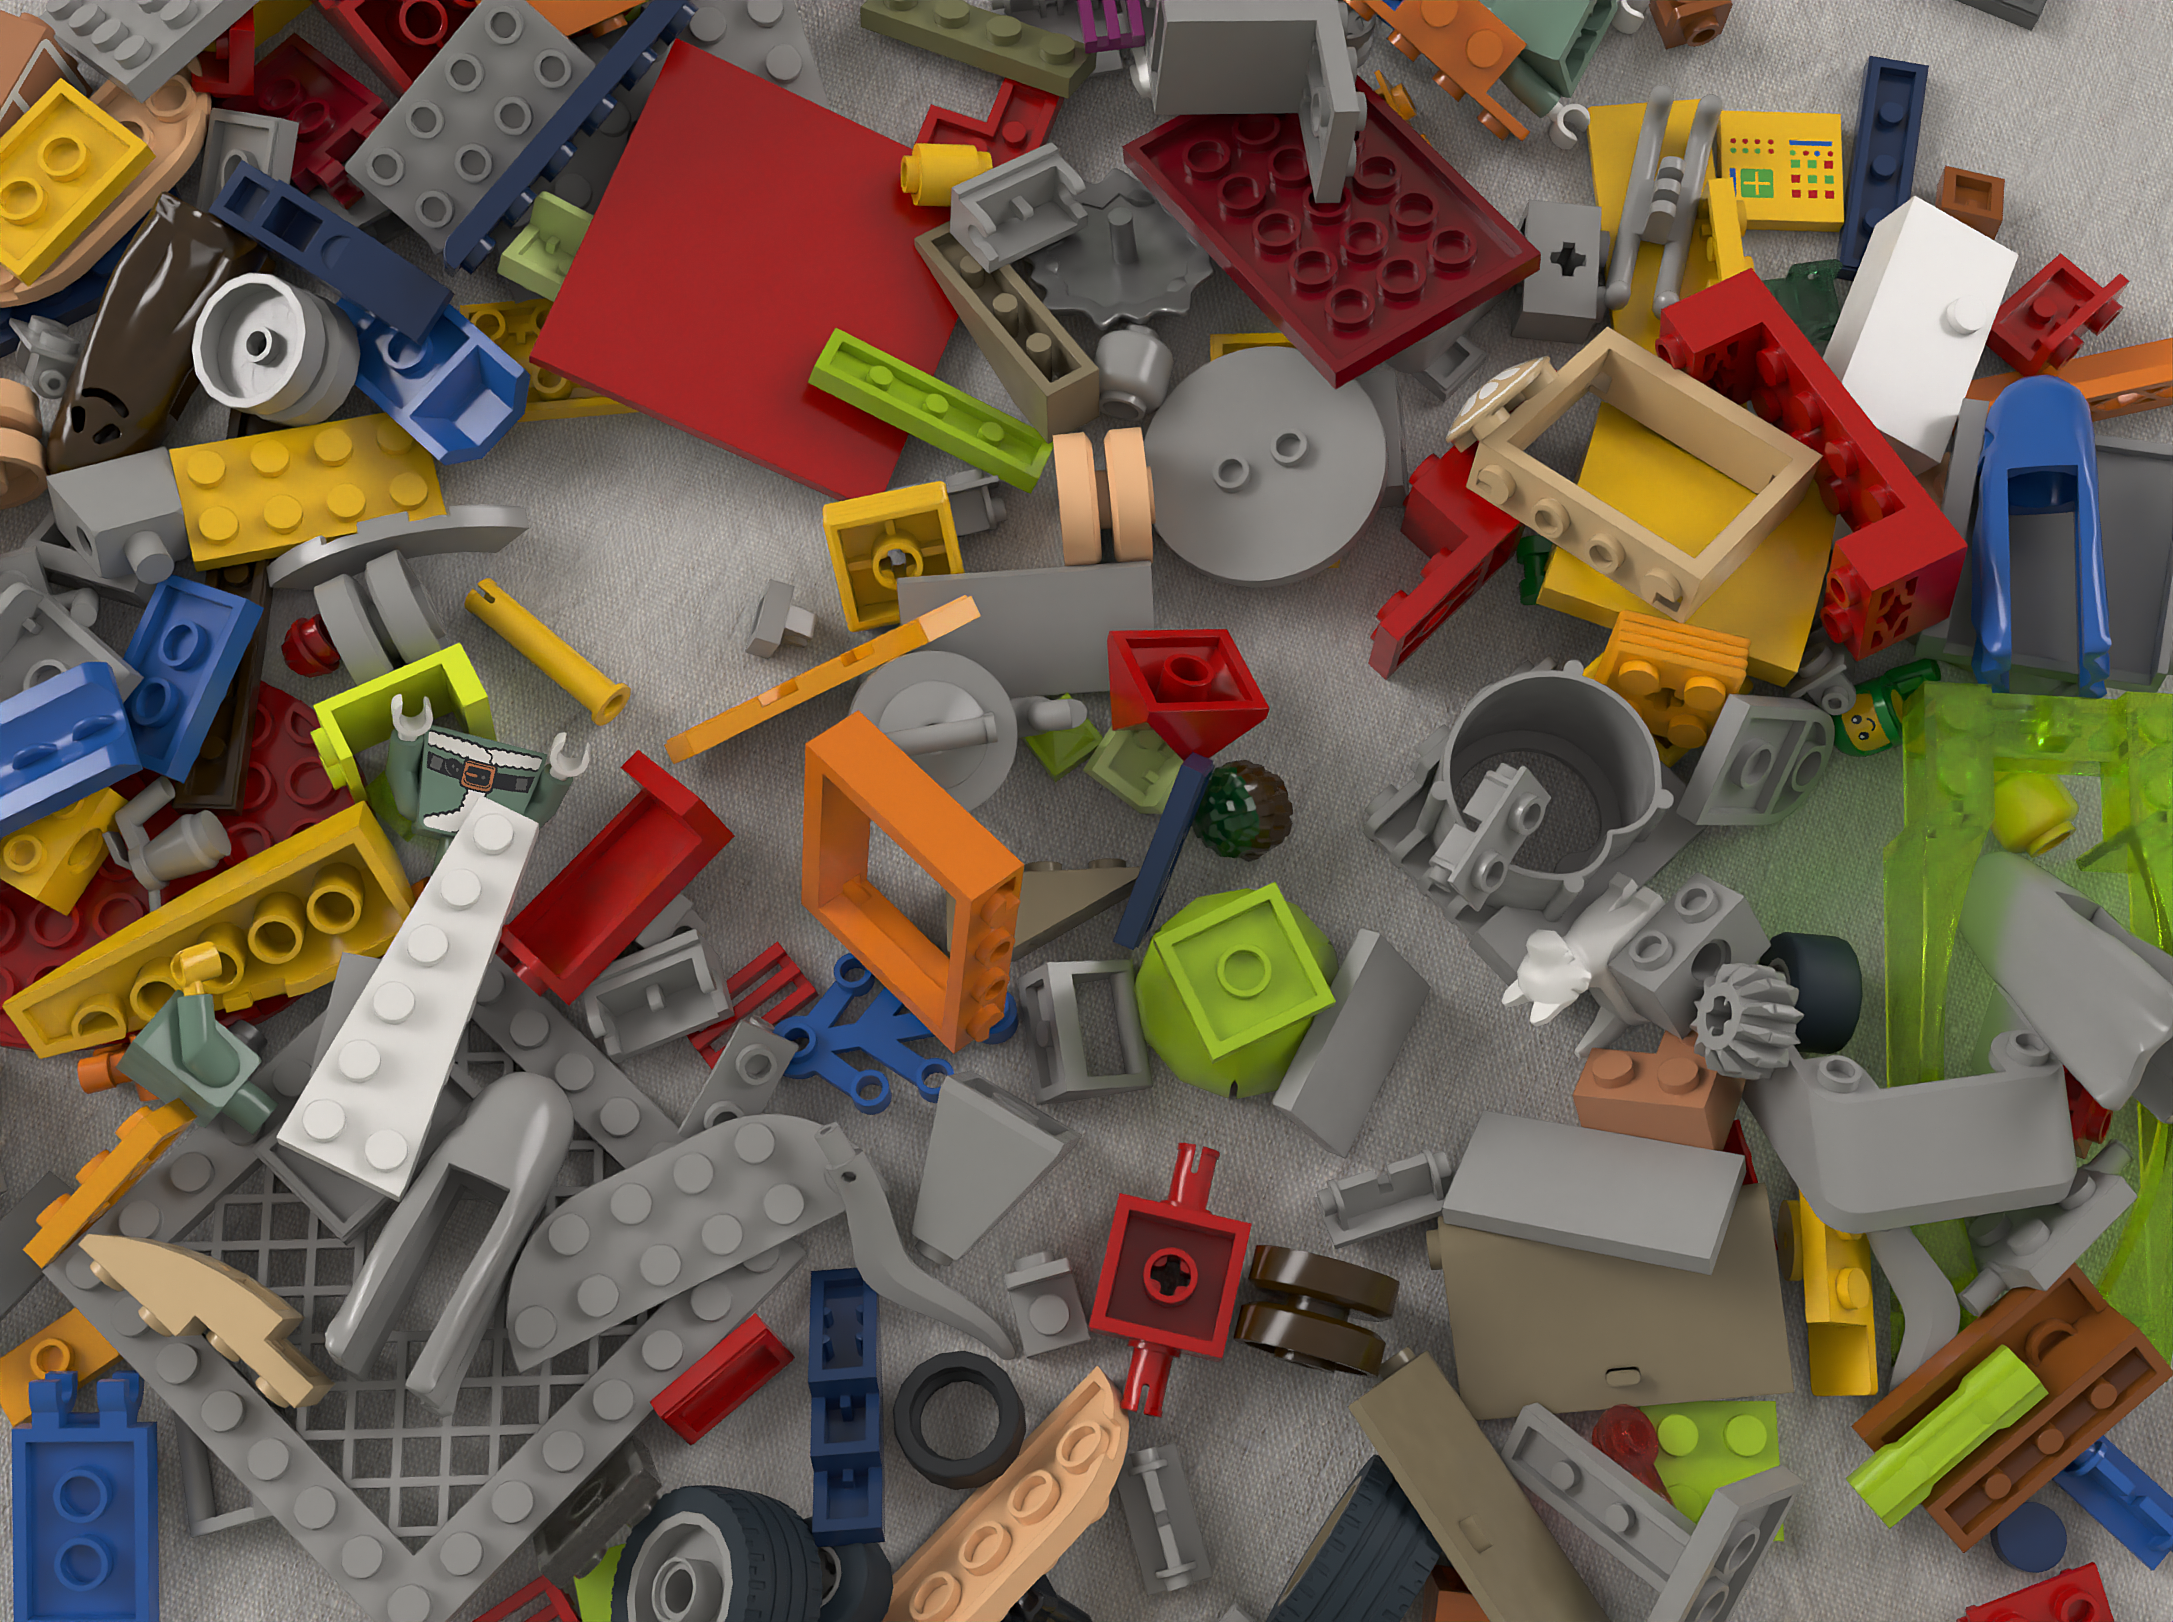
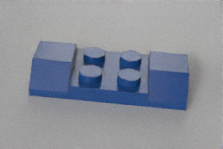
M342 297L336 303L337 306L345 310L357 331L360 359L354 384L444 466L482 459L525 414L530 374L451 304H448L420 346Z

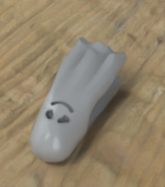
M1996 851L1984 854L1969 864L1955 879L1951 887L1949 897L1950 912L1963 938L1974 951L1986 972L2011 996L2053 1054L2101 1107L2112 1111L2121 1110L2132 1095L2159 1121L2173 1124V956L2137 937L2091 897L2027 858L2009 852Z
M527 1071L507 1073L488 1084L473 1099L462 1120L444 1137L440 1146L436 1149L398 1208L386 1223L353 1287L325 1333V1347L328 1350V1354L337 1365L345 1368V1373L361 1382H365L410 1299L442 1231L463 1193L466 1191L502 1208L459 1282L406 1382V1387L409 1391L421 1399L420 1405L424 1410L442 1418L454 1414L457 1394L464 1375L499 1306L520 1256L565 1163L574 1135L572 1104L565 1092L552 1079Z

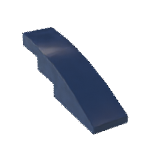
M857 1267L811 1271L808 1385L811 1393L810 1459L814 1471L812 1517L814 1542L817 1547L885 1542L884 1416L879 1294L871 1289L863 1280Z

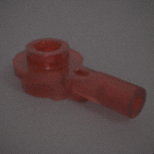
M1627 1404L1615 1405L1601 1414L1598 1423L1593 1429L1592 1445L1677 1509L1654 1465L1659 1450L1658 1437L1653 1424L1643 1412Z

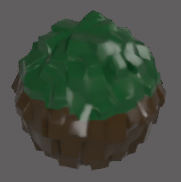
M1236 760L1228 762L1222 767L1215 768L1197 810L1192 827L1196 837L1201 838L1205 848L1212 849L1218 856L1241 858L1251 862L1282 844L1285 837L1290 834L1293 823L1289 816L1293 815V806L1288 800V791L1284 781L1277 774H1272L1270 771L1265 770L1264 766L1260 764H1253L1248 760Z

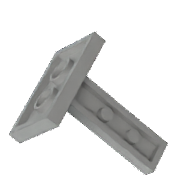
M1538 1402L1523 1406L1499 1454L1511 1474L1661 1593L1646 1622H1730L1805 1482L1781 1464L1717 1488L1696 1525Z

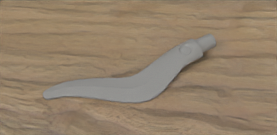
M837 1122L830 1123L821 1128L814 1135V1138L830 1162L825 1168L838 1187L845 1203L854 1261L863 1280L880 1296L978 1339L1001 1359L1011 1360L1014 1358L1016 1351L1012 1340L993 1317L964 1295L932 1277L911 1261L903 1247L887 1197L876 1172L863 1150L859 1148L853 1149Z
M1910 1226L1866 1233L1873 1252L1901 1304L1905 1318V1330L1887 1395L1956 1337L1960 1323V1306L1950 1281L1915 1237Z

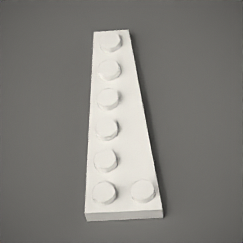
M482 795L479 796L276 1136L279 1144L401 1203L409 1187L430 1130L431 1119L443 1086L447 1084L454 1065V1057L466 1024H469L477 1002L476 997L487 967L492 962L498 946L504 921L510 913L539 834V823Z

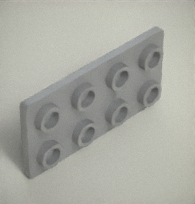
M482 0L345 165V170L433 247L442 250L449 235L596 67V64L526 0Z

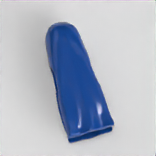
M2051 375L2024 377L2005 387L1990 407L1984 429L1983 450L1977 464V476H1980L1979 508L1972 538L1971 622L1976 631V641L1971 666L1979 686L1988 699L1996 702H2009V670L2011 669L2012 660L2009 515L2073 512L2079 701L2100 700L2107 694L2104 680L2110 676L2108 651L2112 643L2109 634V608L2099 512V480L2095 433L2090 406L2077 387L2058 377Z

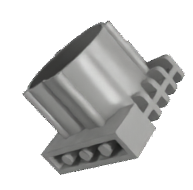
M1550 655L1545 657L1536 666L1527 660L1508 678L1496 684L1490 682L1484 686L1466 704L1452 731L1444 724L1433 732L1418 748L1417 752L1421 756L1411 767V770L1415 773L1414 777L1399 791L1392 784L1389 785L1365 808V812L1370 818L1365 824L1363 834L1371 842L1375 840L1390 856L1389 860L1398 869L1402 868L1417 883L1416 888L1425 897L1428 895L1444 911L1443 916L1451 924L1456 923L1471 939L1469 946L1508 986L1518 979L1517 971L1525 955L1528 953L1526 942L1530 934L1537 929L1555 931L1560 937L1566 936L1581 913L1605 893L1609 887V881L1617 872L1632 878L1638 885L1636 889L1638 891L1643 885L1646 886L1709 826L1695 825L1675 813L1687 786L1659 760L1653 737L1635 709L1609 687L1591 678L1582 676L1584 667L1579 661L1570 660L1565 663L1562 671H1558L1556 669L1558 663ZM1509 752H1534L1554 758L1574 771L1585 783L1594 798L1599 815L1600 829L1598 839L1592 847L1584 851L1566 854L1556 864L1553 873L1532 871L1510 863L1503 883L1496 891L1490 893L1479 912L1474 910L1454 888L1451 892H1447L1427 878L1433 869L1429 861L1435 855L1454 824L1456 823L1469 830L1457 809L1453 794L1458 784L1470 770L1486 759Z

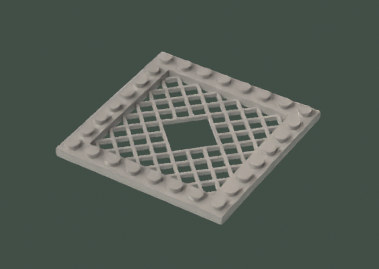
M494 954L477 994V1002L469 1024H466L460 1040L458 1053L454 1057L455 1063L468 1076L469 1064H504V1075L515 1073V1064H517L524 1072H532L552 1079L565 1092L572 1104L574 1121L593 1139L572 1140L568 1151L594 1152L593 1185L604 1180L605 1152L625 1170L687 1139L678 1135L679 1128L543 996L539 997L507 964ZM326 1009L249 1080L279 1103L254 1135L220 1111L206 1128L199 1126L42 1272L374 1622H451L656 1413L650 1401L744 1323L805 1261L808 1255L793 1238H790L668 1299L649 1319L648 1309L637 1314V1325H616L589 1338L588 1374L552 1375L551 1357L540 1363L539 1376H504L505 1340H509L508 1328H506L507 1292L510 1291V1281L494 1314V1329H487L481 1339L493 1340L492 1377L463 1378L459 1388H492L490 1425L454 1426L453 1414L442 1418V1427L406 1428L407 1390H409L406 1387V1382L408 1379L410 1342H428L433 1330L391 1332L386 1343H397L396 1379L366 1380L361 1382L348 1374L347 1381H333L335 1385L328 1393L347 1392L345 1430L309 1431L310 1406L297 1408L295 1429L247 1381L248 1379L209 1343L206 1338L210 1331L209 1328L206 1329L205 1334L202 1333L201 1335L176 1337L173 1334L171 1337H165L159 1334L140 1317L138 1310L143 1305L126 1289L122 1292L116 1291L95 1276L90 1269V1264L94 1259L78 1244L87 1234L148 1238L182 1246L199 1253H211V1257L223 1263L224 1253L259 1252L257 1281L281 1298H304L303 1316L305 1318L302 1322V1334H290L286 1339L293 1345H301V1353L313 1363L314 1345H325L326 1342L325 1333H315L317 1297H347L366 1262L368 1226L347 1246L339 1238L320 1239L321 1220L309 1209L308 1239L273 1240L275 1205L304 1203L294 1193H276L277 1176L266 1165L263 1193H232L264 1164L251 1149L291 1113L309 1083V1075L327 1012ZM471 1020L503 1052H470ZM557 1177L546 1201L545 1219L557 1208V1198H571L590 1186H558ZM414 1182L408 1187L406 1194L408 1193ZM465 1191L460 1200L484 1199ZM262 1205L260 1240L225 1241L228 1206ZM500 1206L498 1207V1214L502 1208ZM214 1211L212 1241L181 1242ZM355 1249L353 1285L317 1286L320 1250ZM272 1251H307L305 1286L270 1287ZM600 1337H630L600 1368ZM251 1368V1379L259 1378V1375ZM551 1386H582L550 1418ZM540 1387L539 1424L502 1425L503 1388ZM395 1391L393 1428L357 1429L359 1392ZM533 1435L501 1467L502 1436ZM490 1437L488 1475L452 1476L453 1438ZM441 1438L440 1476L403 1477L405 1439ZM393 1439L391 1477L355 1478L357 1440ZM344 1441L342 1477L309 1442ZM482 1486L450 1519L451 1487ZM439 1487L437 1526L401 1527L403 1488ZM390 1489L388 1525L355 1490ZM432 1537L416 1554L401 1539Z

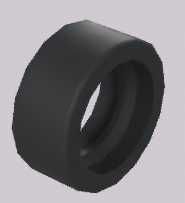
M965 1350L940 1353L917 1365L901 1384L893 1407L894 1434L912 1467L931 1483L953 1490L978 1488L1002 1476L1018 1457L1026 1434L1025 1408L1007 1372L989 1357ZM968 1381L981 1385L992 1394L998 1405L999 1425L994 1439L985 1450L971 1458L953 1460L939 1456L927 1445L921 1433V1415L926 1402L937 1390L953 1382Z

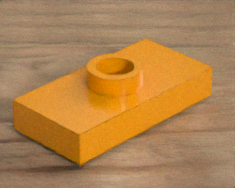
M75 1307L0 1358V1405L13 1427L22 1423L32 1422V1412L29 1405L30 1381L45 1379V1374L50 1371H78L77 1390H79L124 1358Z

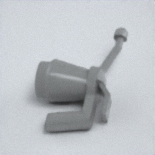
M163 775L159 776L115 813L117 825L129 851H127L119 832L108 831L102 834L115 864L131 870L139 883L148 890L150 913L161 907L160 890L169 886L170 880L215 868L220 859L231 853V843L226 830L218 818L208 810L201 811L195 815H183L152 841L149 840L143 823L175 797V790L171 782Z

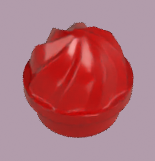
M316 614L310 619L301 617L294 621L281 645L286 665L297 674L308 678L333 673L339 668V660L342 659L331 639L321 614Z

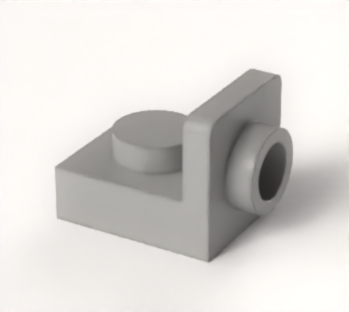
M1048 1250L1015 1260L1014 1263L1017 1271L1004 1275V1280L1010 1295L1026 1358L1090 1341V1334L1069 1258L1055 1260L1053 1250Z

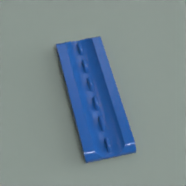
M85 662L0 703V838L143 770L114 672L107 662Z

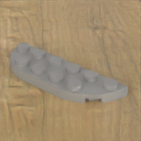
M759 1114L725 1121L586 1188L557 1207L531 1236L516 1265L510 1285L507 1307L508 1334L519 1373L846 1211L841 1193L825 1168L830 1162L814 1138V1135L824 1125L804 1118L781 1114ZM849 1141L853 1149L858 1148L855 1144ZM867 1157L868 1161L870 1162L871 1166L876 1172V1175L880 1181L883 1191L888 1190L889 1187L885 1182L883 1176L876 1168V1166L873 1164V1162Z

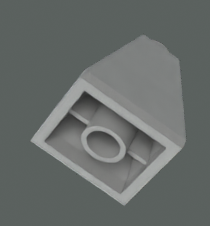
M972 1070L948 1075L940 1088L911 1231L912 1235L919 1238L915 1248L927 1258L943 1266H950L953 1259L958 1261L966 1256L1076 1147L1082 1134Z

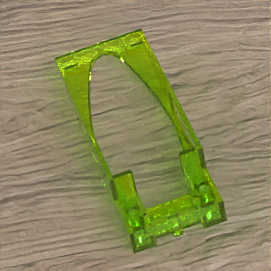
M1924 681L1902 704L1904 830L1883 848L1887 1088L1945 1080L1944 1030L1950 962L1965 895L1985 838L1995 818L1994 771L2100 777L2103 840L2077 857L2076 863L2080 871L2128 874L2130 931L2140 939L2173 956V694L2126 691L2117 699L1992 693L1991 684ZM2137 1100L2140 1165L2138 1197L2135 1199L2118 1243L2095 1288L2111 1307L2142 1331L2171 1367L2173 1354V1124L2159 1121ZM1964 1218L1910 1226L1915 1237L1950 1281L1956 1296L1978 1276ZM1890 1284L1891 1367H1894L1905 1330V1318L1901 1304ZM1960 1303V1323L1957 1335L1978 1318L1977 1315L1974 1316L1969 1313ZM1989 1305L1982 1313H1984L1989 1307H1991V1305Z

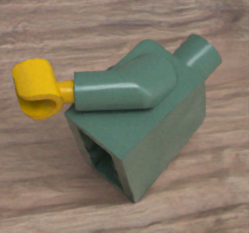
M209 941L181 950L173 957L170 964L171 973L176 983L183 988L184 993L178 989L132 1041L115 1068L165 1103H169L179 1097L198 1116L193 1122L201 1127L206 1128L221 1111L250 1134L254 1135L279 1104L247 1080L262 1062L260 1052L268 1044V1041L258 1029L246 1021L237 1019L229 1029H226L215 1020L213 995L204 993L202 982L219 977L222 973V965L215 945Z

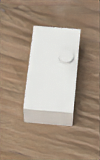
M1917 196L1912 197L1875 225L1823 357L1825 363L1914 477L1941 463L1959 415L1962 400L1967 394L2018 258L2017 253Z

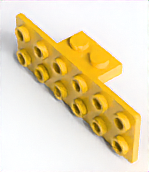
M1701 99L1673 101L1655 178L1663 158L1675 156L1684 160L1691 126ZM1648 102L1591 106L1587 109L1590 115V124H1588L1586 131L1596 206L1602 207L1601 230L1609 231L1610 234L1609 252L1604 267L1605 283L1607 282L1639 134ZM1712 147L1680 289V300L1749 268H1752L1755 272L1752 257L1744 256L1741 238L1745 236L1747 227L1745 203L1743 200L1736 201L1733 177L1716 178ZM1641 240L1630 287V299L1621 310L1613 311L1609 309L1612 330L1657 356L1655 341L1659 338L1660 320L1654 316L1652 306L1665 245ZM1747 402L1739 405L1748 410Z

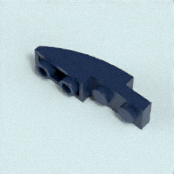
M241 160L208 210L209 213L221 219L237 232L257 242L268 251L316 279L328 290L420 346L455 295L450 289L348 221L282 180L276 181Z

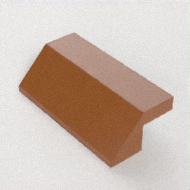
M2075 1262L2047 1291L2027 1286L2010 1289L1982 1313L1980 1317L1975 1319L1851 1426L1873 1453L1886 1444L1897 1442L1958 1390L1963 1377L2002 1344L2007 1346L2035 1374L2049 1394L2010 1427L1997 1430L1940 1478L1934 1484L1930 1495L1920 1503V1506L1963 1553L1967 1552L2173 1376L2171 1367L2142 1331L2107 1303Z

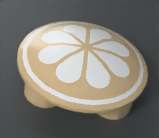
M1549 356L1537 358L1510 367L1485 383L1466 401L1452 423L1445 441L1447 443L1451 442L1460 452H1463L1477 440L1481 441L1510 418L1511 415L1508 412L1524 400L1533 398L1559 376L1549 363L1551 358Z

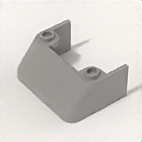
M1994 985L1970 1066L1977 1075L1879 1089L1868 1072L1848 1057L1831 1055L1803 1059L1795 1046L1790 1045L1788 1048V1067L1775 1068L1770 1079H1746L1742 1099L1808 1204L1823 1223L1841 1232L1853 1234L1867 1233L2055 1204L2068 1196L2077 1172L2063 1064L2034 1030L2011 996L1999 985Z

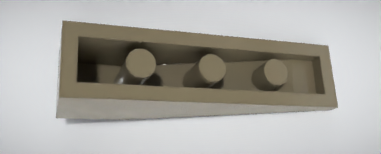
M950 221L914 238L915 248L1011 399L1048 444L1053 442V435L1068 434L1099 417V368L1010 264L988 273L950 233Z

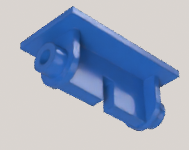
M2104 1435L2051 1479L2151 1571L2155 1570L2170 1551L2173 1552V1498Z

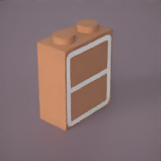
M0 10V138L60 78L87 98L93 92L92 88L78 71L77 67L79 64L76 59L65 52L55 40L54 36L56 33L54 29L42 19L26 12L21 13L20 17Z

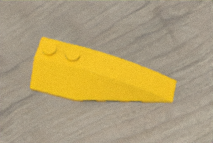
M363 800L250 857L131 923L9 998L2 1007L39 1059L123 1039L126 1033L143 1029L178 989L184 993L183 988L176 983L171 973V961L179 951L207 941L215 945L222 965V973L219 977L202 982L204 993L213 995L214 1011L225 1009L226 1013L252 1007L254 1001L287 993L289 998L309 993L335 980L342 952L378 958L386 954L414 907L416 900L396 850Z

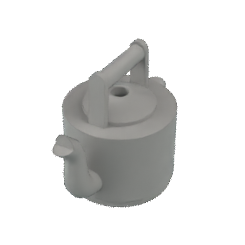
M916 650L885 662L871 672L857 690L848 716L859 710L967 812H970L986 802L1006 779L1016 754L1017 738L1078 727L1087 718L1088 710L1081 701L1075 699L1051 701L1043 696L1009 699L995 677L973 660L945 651Z

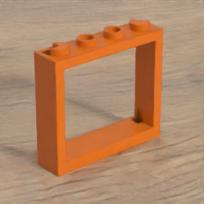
M858 710L805 743L801 904L953 1054L973 1040L982 1042L988 1039L990 1028L1005 1017L1004 1008L1007 986L1010 981L1009 972L1012 950L1015 944L1014 936L1018 907L1021 902L1020 893L1024 864ZM871 820L956 900L950 959L867 880Z

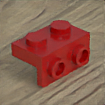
M2060 253L1999 307L1985 345L2023 377L2038 376L2049 365L2059 371L2084 345L2085 342L2080 337L2088 330L2098 336L2120 314L2124 307L2117 302V299L2130 281L2120 273L2103 288Z

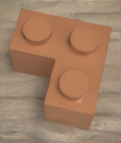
M1665 1030L1656 1053L1592 1048L1572 1096L1581 1127L1723 1152L1742 1098L1746 1079L1722 1076L1718 1071L1707 1069L1705 1057L1694 1053V1045L1698 1037V1033L1694 1030H1691L1683 1040Z

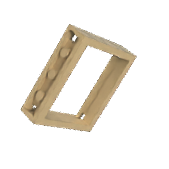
M1606 327L1557 371L1559 376L1530 400L1526 399L1510 413V418L1479 442L1466 487L1672 619L1684 624L1803 501L1823 455L1681 370H1674L1671 364L1611 328ZM1589 391L1758 495L1694 559L1523 451ZM1680 596L1683 597L1681 604L1676 601Z

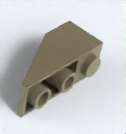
M1116 858L1088 862V869L1062 870V864L1053 861H1038L1025 864L1011 962H1016L1130 897L1140 872V866L1127 867L1125 860ZM946 891L947 952L950 958L956 900Z

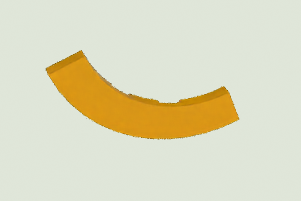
M961 596L666 740L667 743L664 744V747L673 764L679 763L847 680L925 645L981 617L972 596Z

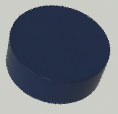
M2024 1502L1990 1531L1991 1543L1999 1559L2010 1568L2021 1572L2039 1573L2050 1570L2060 1562L2067 1546L2066 1530L2059 1516L2049 1507L2037 1502Z

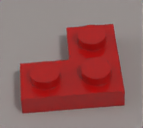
M1005 77L987 122L931 104L915 144L974 145L977 151L990 153L992 166L995 168L1047 144L1064 97Z

